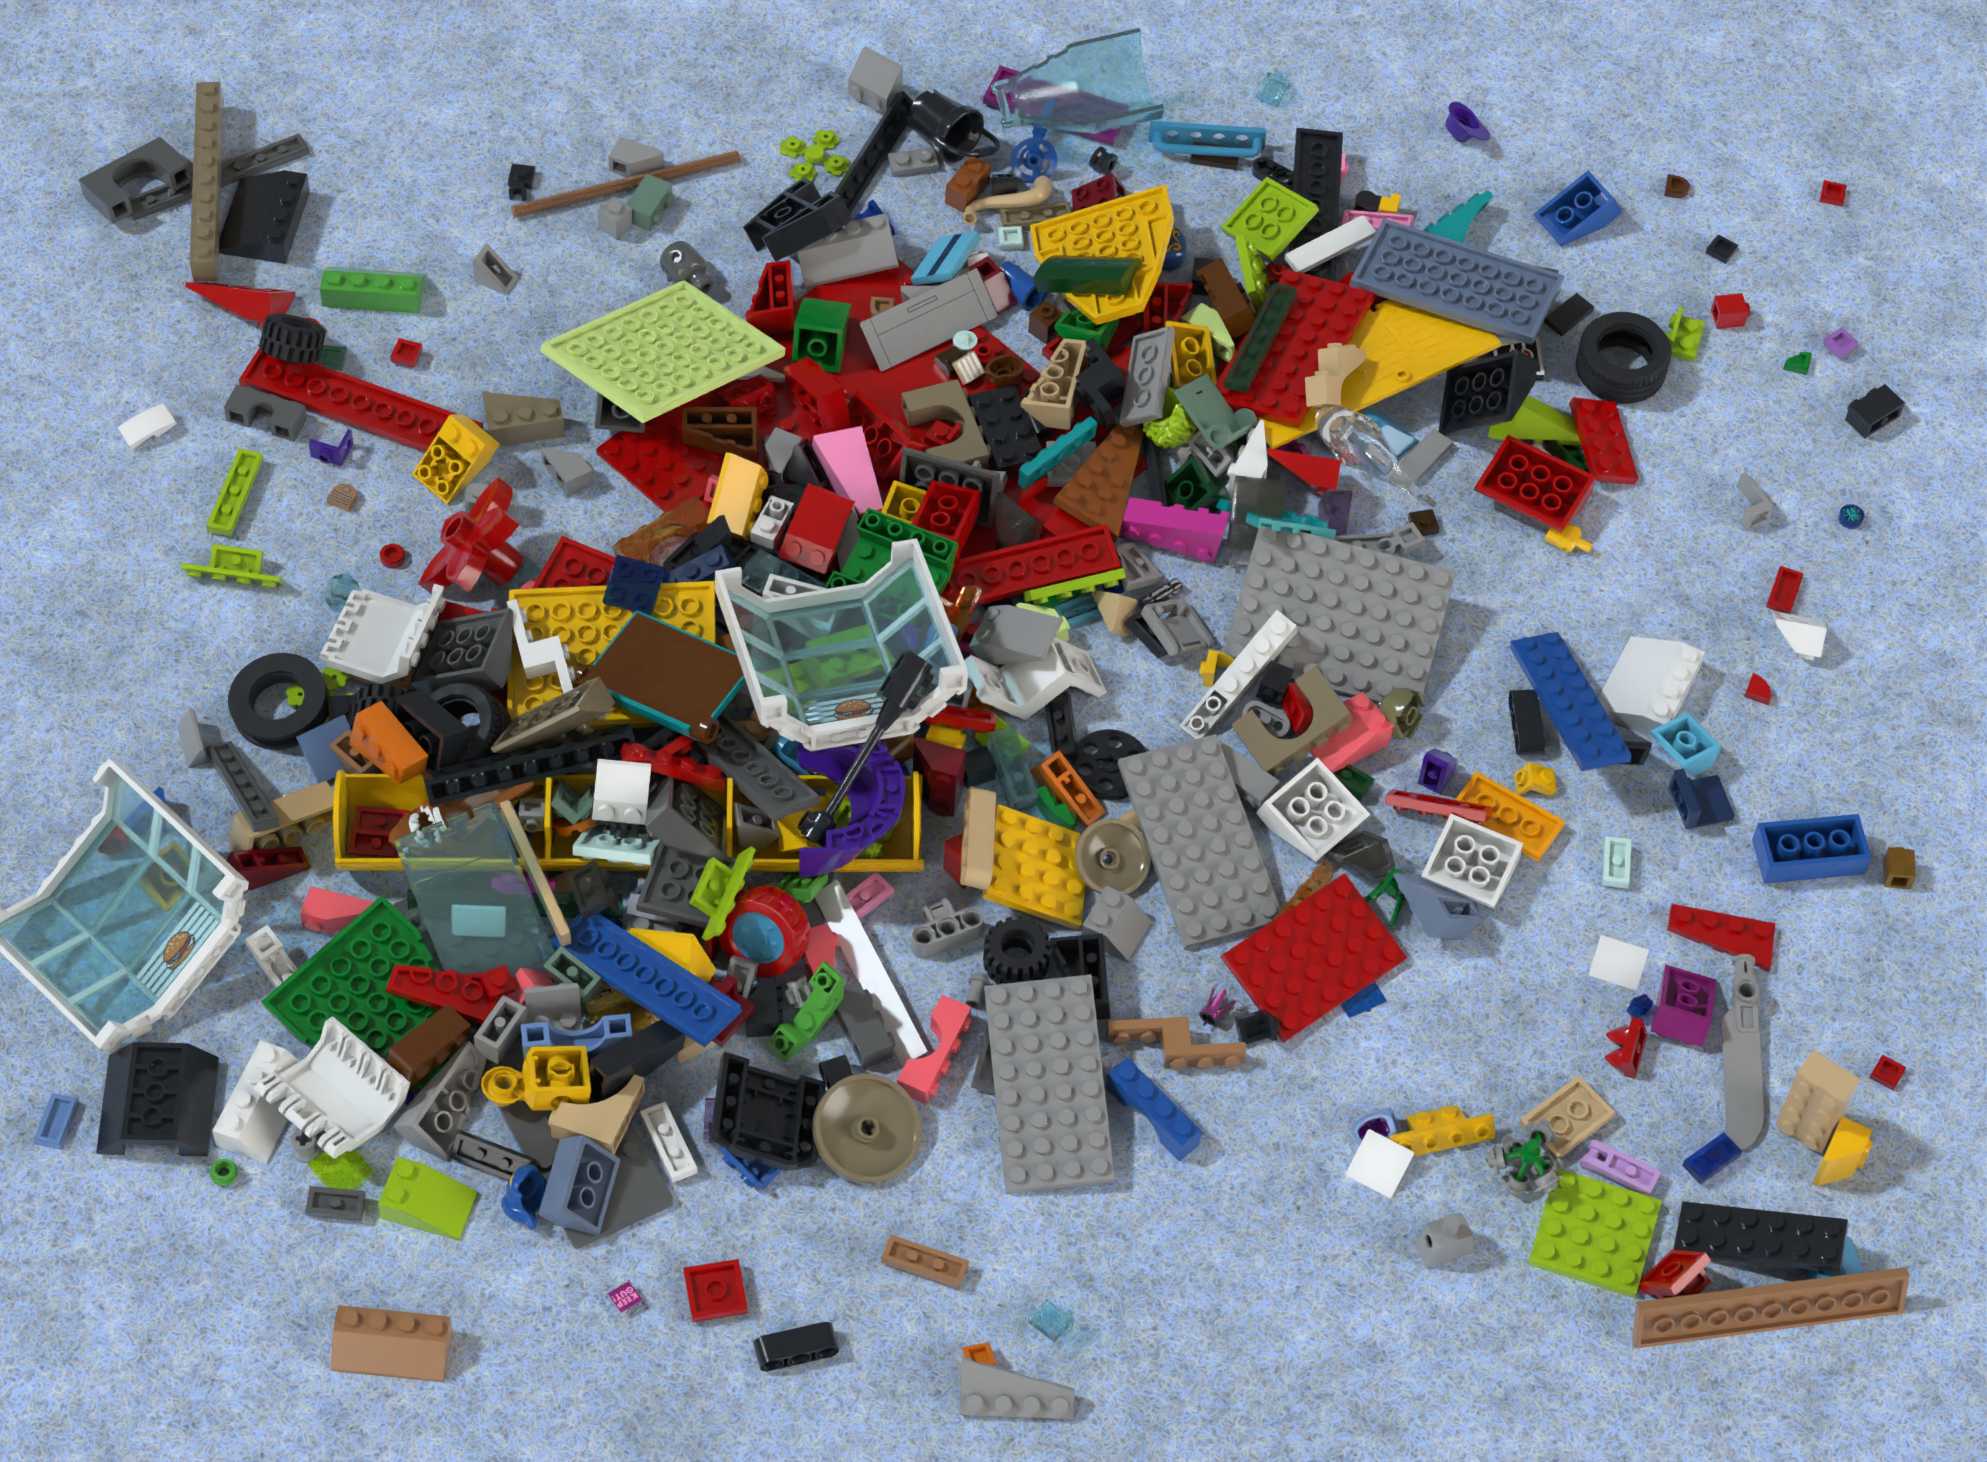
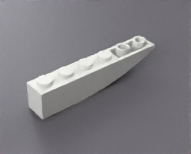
M1276 610L1179 727L1194 739L1205 737L1268 668L1270 661H1273L1297 633V625Z

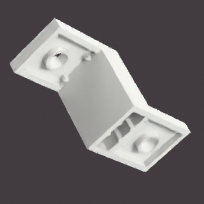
M1056 637L1043 661L1010 663L998 668L972 655L964 660L968 669V678L977 689L976 695L978 699L984 704L987 703L998 710H1003L1012 716H1017L1024 720H1027L1070 686L1077 687L1085 693H1090L1097 697H1101L1107 692L1088 652Z

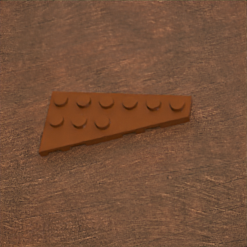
M1118 423L1056 495L1053 504L1090 527L1107 524L1112 541L1115 543L1119 537L1144 434L1143 428L1138 425L1124 427Z

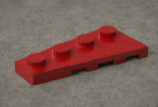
M1671 903L1667 931L1697 943L1702 942L1713 947V950L1721 953L1724 951L1734 956L1740 954L1752 955L1755 957L1756 965L1760 966V969L1769 972L1771 968L1776 923Z
M397 964L394 966L385 991L386 993L437 1010L449 1004L464 1019L479 1024L484 1023L499 1000L498 998L490 1001L480 980L481 973L472 972V975L456 973L455 970H445V972L433 971L426 967Z

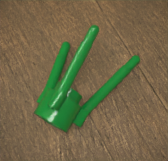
M1392 869L1386 878L1364 899L1368 903L1370 900L1376 899L1383 891L1390 896L1399 895L1389 924L1391 927L1395 925L1405 897L1399 890L1398 883L1393 876L1395 873H1404L1399 869Z

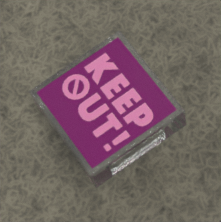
M630 1279L606 1293L607 1300L620 1318L645 1305L644 1299Z

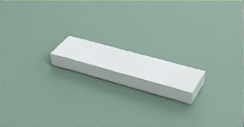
M1362 215L1285 254V260L1294 271L1305 273L1374 237L1377 231Z

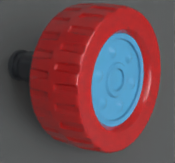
M772 886L750 887L734 898L736 904L724 921L726 923L724 931L718 936L721 948L729 960L732 956H737L759 963L755 977L769 978L770 976H780L800 960L809 946L811 936L810 924L802 908V903H798L788 893Z

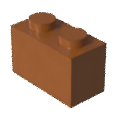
M969 157L947 183L945 204L964 213L969 203L975 201L990 184L991 165L975 157Z

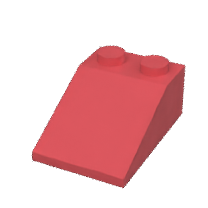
M1363 692L1343 701V704L1349 710L1354 720L1350 723V727L1342 733L1337 732L1329 737V741L1320 748L1315 747L1309 751L1315 759L1318 757L1333 773L1348 764H1353L1389 746L1395 725L1385 718L1380 709Z

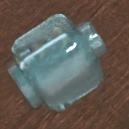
M349 574L335 575L327 583L324 601L331 610L341 613L351 591H360V585Z

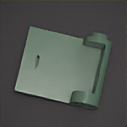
M1207 373L1174 391L1182 406L1213 448L1221 449L1248 434L1252 427L1256 428L1257 417L1252 410L1242 408L1235 413L1233 412Z

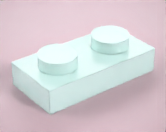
M1605 836L1602 886L1628 889L1630 883L1631 839Z

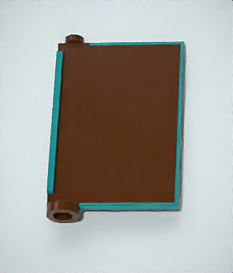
M638 610L634 612L591 667L586 668L582 666L576 675L578 686L599 676L616 705L706 744L711 743L716 738L719 731L718 716L746 682L737 653ZM751 660L755 670L758 667L757 662Z

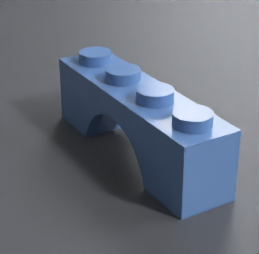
M630 1013L602 1016L597 1024L580 1031L559 1030L549 1022L521 1024L524 1060L530 1048L536 1046H586L588 1059L594 1058L632 1036Z

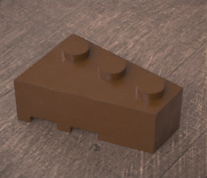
M1222 258L1196 271L1232 339L1258 326L1254 318L1258 313L1241 282L1235 283Z
M682 407V443L725 455L726 452L732 453L739 457H746L749 461L757 464V407Z
M449 1004L389 1049L386 1062L410 1082L407 1095L469 1039L468 1033L471 1025Z

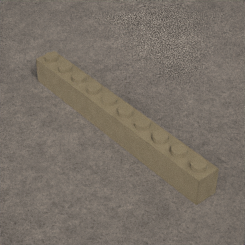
M220 82L196 83L190 267L194 282L218 281L224 98Z

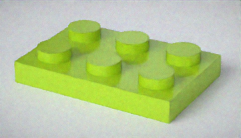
M1245 235L1236 237L1235 240L1246 292L1260 312L1271 295L1267 290V287H1270L1269 279L1263 271L1266 268V264L1262 255H1257L1254 243H1249Z

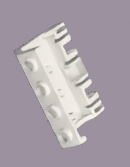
M331 1017L325 1021L319 1042L306 1058L280 1074L272 1072L264 1077L255 1086V1091L263 1098H266L270 1104L286 1097L287 1099L281 1103L278 1111L285 1115L302 1132H305L309 1138L324 1130L326 1133L320 1137L317 1145L324 1149L332 1158H337L346 1151H352L384 1129L405 1102L410 1082L392 1068L382 1057L371 1050L365 1042L351 1033L345 1025Z

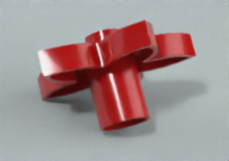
M499 477L496 478L482 492L469 513L459 511L444 521L440 535L444 547L430 561L418 585L431 594L434 584L443 586L444 590L450 585L455 584L463 591L470 592L481 573L498 586L505 585L515 576L523 562L524 556L523 553L506 541L519 526L517 519L507 513L512 499L511 486Z

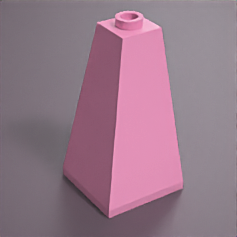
M862 426L814 435L811 446L829 484L836 494L856 501L854 504L856 519L861 521L867 508L881 512L883 504Z

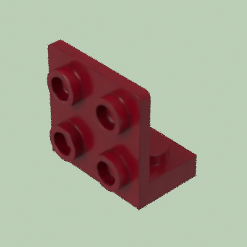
M1113 173L1077 187L1071 191L1073 212L1127 196L1126 188Z

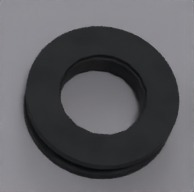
M274 653L252 661L237 674L229 690L228 708L238 731L250 743L265 749H286L299 745L297 736L324 724L329 713L328 696L330 694L321 672L310 660L291 653ZM286 682L296 684L303 689L304 698L302 704L289 716L272 720L262 718L255 713L254 705L257 697L263 690L273 684Z

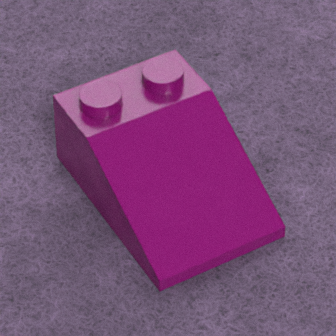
M1665 964L1650 1032L1656 1033L1661 1037L1680 1040L1687 1045L1702 1047L1712 1022L1716 979Z

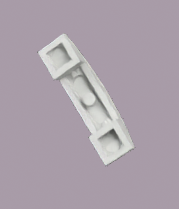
M268 925L245 939L253 956L276 988L298 969L285 953L283 944Z

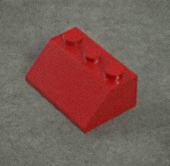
M932 480L911 524L958 542L954 561L957 562L979 515L980 491Z

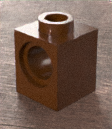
M1044 301L1029 314L1028 332L1047 345L1058 335V332L1055 330V324L1063 312L1047 301Z

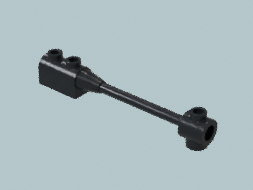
M902 651L878 690L876 696L884 700V703L876 719V726L824 811H814L813 813L807 811L798 823L797 829L802 831L800 834L819 847L823 848L826 844V830H834L837 826L833 815L884 731H887L908 708L910 710L916 708L921 699L917 692L921 686L927 688L934 678V674L930 672L933 666L912 651Z

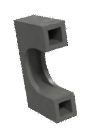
M158 137L78 180L84 198L114 224L133 214L128 195L121 189L130 180L138 177L152 176L161 179L173 191H176L193 182V174L189 162L164 139Z

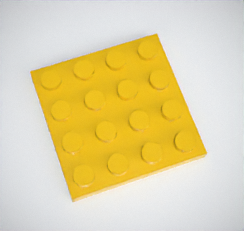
M997 804L995 809L993 874L988 890H983L982 898L1067 928L1078 930L1082 924L1086 886L1075 864V847L1081 833Z

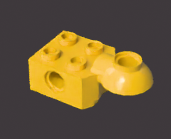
M586 1046L531 1047L524 1060L522 1072L504 1066L495 1067L487 1071L482 1077L481 1082L483 1093L497 1106L505 1107L517 1101H525L533 1111L557 1110L561 1101L572 1104H589L591 1084Z

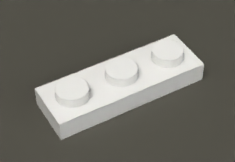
M666 1101L641 1110L640 1116L671 1182L674 1183L697 1174V1166Z

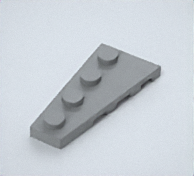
M962 1357L960 1415L1074 1419V1388L1040 1378H1031L1019 1372H1010L991 1364H982Z

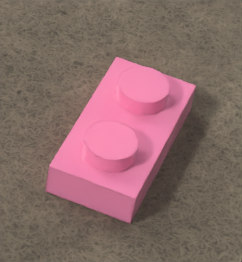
M875 872L847 893L846 896L860 920L892 896L894 888Z

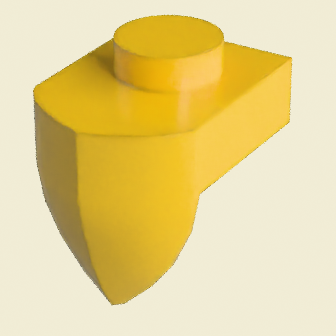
M1209 649L1207 660L1201 661L1199 676L1204 677L1203 686L1212 687L1216 668H1228L1235 659L1224 652Z

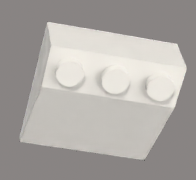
M1318 757L1265 801L1256 813L1274 834L1315 862L1371 815Z
M1450 814L1420 879L1494 909L1517 866L1524 843Z

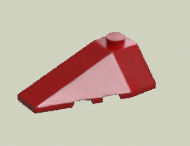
M200 281L186 282L185 285L186 288L248 320L257 321V325L264 326L265 318L268 315L286 314L295 297V291L272 288H253L251 290V286L229 287L228 284Z

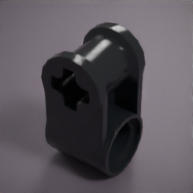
M846 1055L818 1063L821 1078L826 1082L827 1089L831 1088L838 1081L853 1075Z

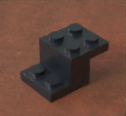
M1092 337L1085 342L1087 348L1085 354L1089 359V368L1075 377L1077 382L1075 389L1080 395L1078 399L1085 409L1090 408L1094 413L1092 417L1097 421V425L1099 427L1104 426L1109 432L1116 427L1113 410L1109 403L1124 394L1125 385L1122 372L1095 338Z

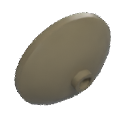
M1116 818L1102 819L1089 825L1080 835L1075 847L1076 868L1084 883L1096 893L1101 894L1105 886H1109L1124 894H1129L1136 890L1148 875L1151 859L1147 841L1142 833L1129 822ZM1104 856L1109 858L1110 862L1108 865L1103 861Z

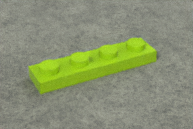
M238 449L207 522V532L232 536L264 460L263 453Z
M1124 568L1026 591L1023 593L1025 602L1033 600L1034 605L1049 602L1048 596L1057 595V599L1072 596L1071 591L1080 589L1082 594L1095 591V585L1102 583L1104 588L1119 585L1118 580L1126 578Z

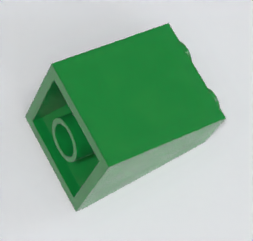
M803 297L794 325L792 363L809 357L815 363H819L824 371L840 373L850 326L851 304Z

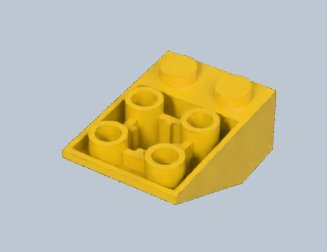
M465 414L449 415L412 475L448 505L488 464L500 444Z

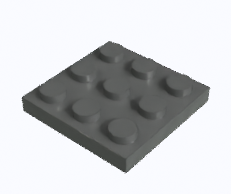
M660 840L638 898L636 910L706 928L711 917L689 902L711 857L665 845ZM726 856L723 861H718L732 869L736 858Z

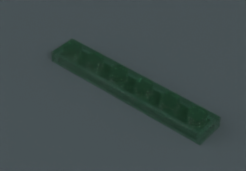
M1274 283L1224 380V388L1248 393L1298 295L1297 287Z

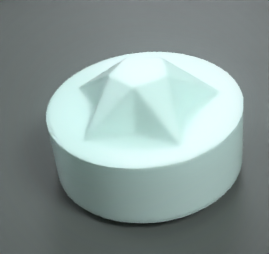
M959 331L954 335L953 346L955 345L963 355H966L977 345V337L971 331Z

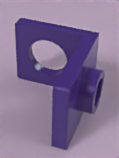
M347 430L339 447L311 439L309 442L311 457L319 459L326 464L332 463L342 466L353 446L352 430Z

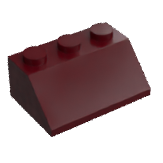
M915 737L913 771H918V774L922 775V800L929 811L939 816L954 817L963 794L966 750Z

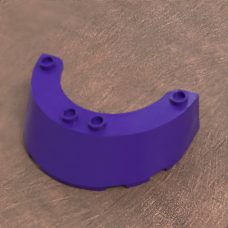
M880 741L876 744L846 794L851 806V818L848 826L841 829L826 830V847L799 849V877L822 875L843 867L880 839L898 819L905 800V779L899 762L894 760L888 753V748ZM798 742V764L803 770L823 775L839 786L865 742L816 751H809L804 748L802 743Z

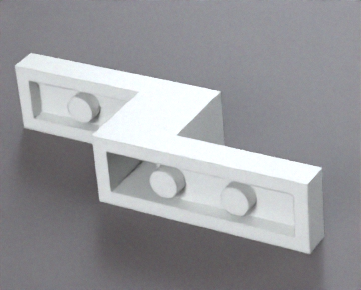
M517 599L507 601L508 608L513 610V628L527 680L558 672L563 694L572 690L571 682L576 681L573 667H567L565 661L570 659L567 644L561 645L559 635L533 642L530 629L525 630L523 624L528 622L525 608H519Z

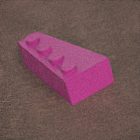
M1130 497L1119 535L1131 540L1148 543L1154 547L1168 549L1177 554L1191 556L1200 561L1214 563L1230 512L1221 511L1219 515L1209 513V509L1199 508L1198 511L1185 510L1184 505L1174 504L1173 506L1165 507L1162 502Z

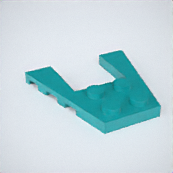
M1218 498L1216 508L1232 514L1247 516L1246 523L1257 528L1265 526L1276 531L1285 530L1295 534L1304 532L1327 539L1335 538L1336 529L1328 526V521L1318 519L1319 517L1311 514L1301 516L1296 515L1297 513L1286 509H1282V512L1222 498Z

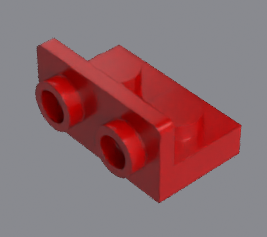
M761 374L717 392L719 401L726 407H757V414L778 405L773 384Z

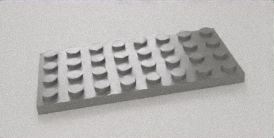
M1217 734L1118 759L1117 764L1142 834L1147 841L1152 862L1184 949L1259 930L1282 915Z
M1091 974L984 986L1005 1193H1021L1115 1182Z

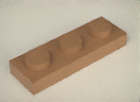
M890 1235L881 1258V1263L957 1289L961 1288L969 1267V1260L894 1235Z

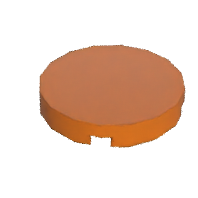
M592 812L585 820L579 819L574 825L564 816L558 817L553 822V829L556 835L569 837L573 835L571 831L578 829L579 832H583L594 827L596 820H592Z

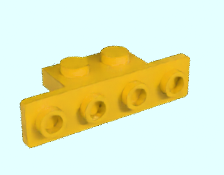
M1458 1105L1444 1106L1441 1109L1428 1112L1421 1111L1414 1115L1406 1116V1125L1410 1131L1389 1136V1139L1413 1151L1414 1157L1494 1139V1116L1490 1113L1466 1119Z

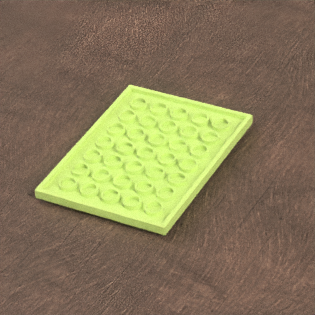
M685 280L541 344V352L642 423L784 357L786 350L785 347Z

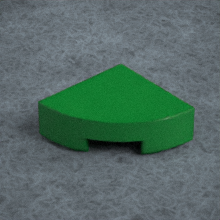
M1800 352L1799 355L1789 357L1784 364L1783 370L1807 375L1812 353Z

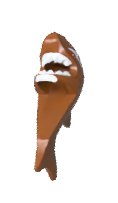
M527 782L506 789L430 806L429 800L405 815L391 829L388 842L396 849L410 854H441L452 851L500 809L501 802L506 800L512 802L543 790V786Z

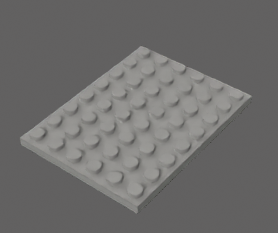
M1261 526L1257 532L1224 653L1236 659L1274 612L1278 610L1297 625V633L1273 660L1294 669L1290 681L1295 682L1297 678L1316 666L1335 693L1353 697L1363 692L1372 702L1378 704L1380 699L1396 688H1409L1424 694L1456 571L1304 532L1295 534L1290 531H1276L1269 529V527Z

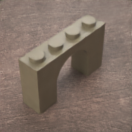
M958 379L902 393V410L909 427L934 420H945L955 425L957 422L963 424V434L958 440L925 449V453L968 465H973L974 461H980L983 469H989V459L992 458L991 448L989 444L984 443L983 429L981 425L977 426L975 410L973 406L969 407L967 391L965 388H961Z
M1316 666L1295 680L1298 689L1313 708L1312 723L1304 734L1294 739H1279L1266 730L1253 710L1231 724L1235 733L1260 768L1274 777L1282 775L1287 770V766L1293 762L1297 763L1308 756V752L1313 748L1324 746L1329 741V737L1335 733H1342L1347 730L1351 725L1350 723L1354 721L1349 710Z

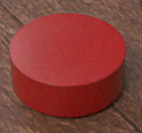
M387 544L380 550V561L387 568H398L405 562V551L398 544Z

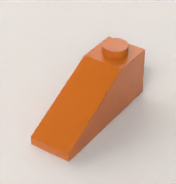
M1060 750L1047 755L1029 770L1041 787L1046 786L1049 794L1055 796L1058 804L1065 803L1069 812L1073 811L1076 819L1085 827L1091 825L1106 812Z

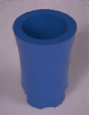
M1006 261L1001 265L1000 269L1006 277L1014 298L1025 311H1031L1044 301L1048 292H1038L1033 276L1010 261Z

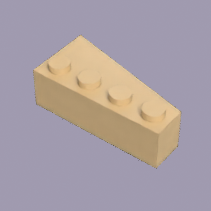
M327 781L319 784L309 785L307 788L294 793H287L273 801H268L279 818L280 827L255 833L242 812L239 811L233 817L228 848L230 851L276 848L284 843L287 847L301 837L302 833L306 832L310 835L333 822L334 791Z

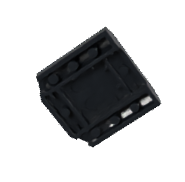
M724 1052L720 1059L710 1137L734 1156L788 1171L813 1167L818 1157V1150L813 1137V1117L820 1099L825 1094L826 1082L800 1075L797 1080L749 1066L750 1059Z

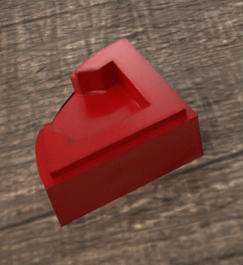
M1753 673L1744 697L1769 705L1771 690L1762 677Z

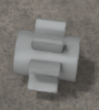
M806 976L791 979L787 982L788 990L783 991L786 1002L794 1003L796 1008H802L815 989L809 983L810 980L807 981Z

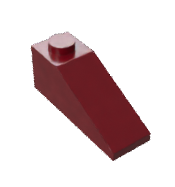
M301 846L231 851L226 860L249 882L248 890H254L306 871L311 867Z

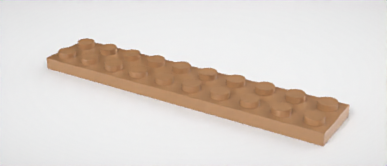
M1906 1267L1640 1301L1636 1302L1632 1339L1636 1349L1902 1314L1910 1274Z

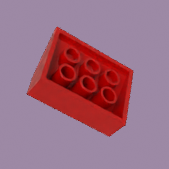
M1507 435L1475 485L1474 491L1562 533L1580 513L1591 496L1596 476Z

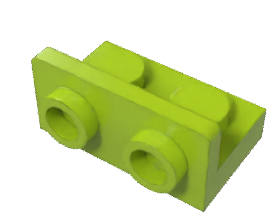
M1679 306L1677 315H1671L1668 326L1673 328L1672 332L1667 331L1666 334L1671 344V357L1694 362L1705 321L1682 316L1684 307Z

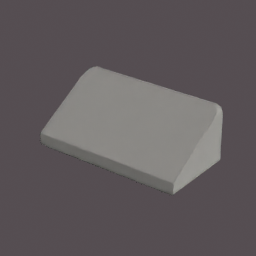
M192 708L187 711L178 725L186 764L189 768L203 765L207 762L196 713Z

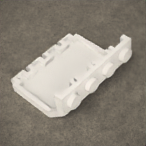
M434 584L431 599L427 598L426 602L420 605H413L364 588L361 592L352 590L319 658L327 662V667L379 684L407 676L411 667H416L418 664L420 648L425 649L429 639L428 631H433L436 626L437 612L442 613L445 607L444 587Z

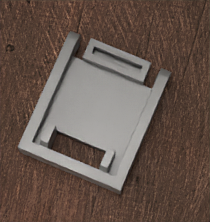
M1185 598L1148 604L1144 606L1140 613L1170 656L1203 650L1204 648L1209 649L1214 644L1213 638ZM1173 612L1175 617L1160 619L1163 613Z

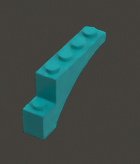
M1489 190L1480 195L1476 193L1467 201L1466 205L1464 203L1459 204L1452 211L1451 215L1448 213L1444 214L1437 221L1436 225L1431 223L1423 231L1464 244L1465 235L1471 221L1485 209L1494 196Z

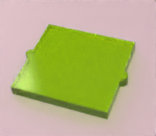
M355 1149L350 1152L346 1151L337 1158H332L323 1150L324 1153L308 1163L309 1168L327 1188L348 1190L357 1188L360 1182L374 1173L372 1168Z

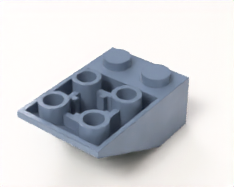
M1395 873L1393 875L1398 883L1399 890L1405 895L1410 904L1411 911L1417 916L1424 933L1429 938L1463 940L1483 921L1471 899L1420 879L1421 875Z

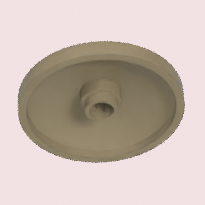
M856 1074L838 1081L822 1096L813 1117V1137L821 1158L835 1173L856 1183H880L898 1175L914 1159L921 1141L920 1115L910 1095L896 1082L876 1074ZM861 1128H865L866 1131H867V1134H866V1133H863V1132L861 1131Z

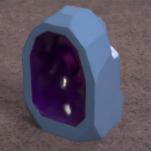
M1391 1107L1365 1115L1357 1120L1352 1128L1354 1137L1362 1142L1369 1129L1388 1139L1390 1135L1400 1133L1394 1111Z

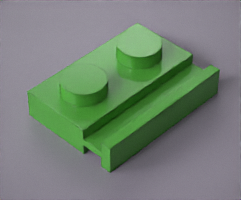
M789 872L775 888L788 893L798 903H807L827 884L828 873L811 877H799V874Z

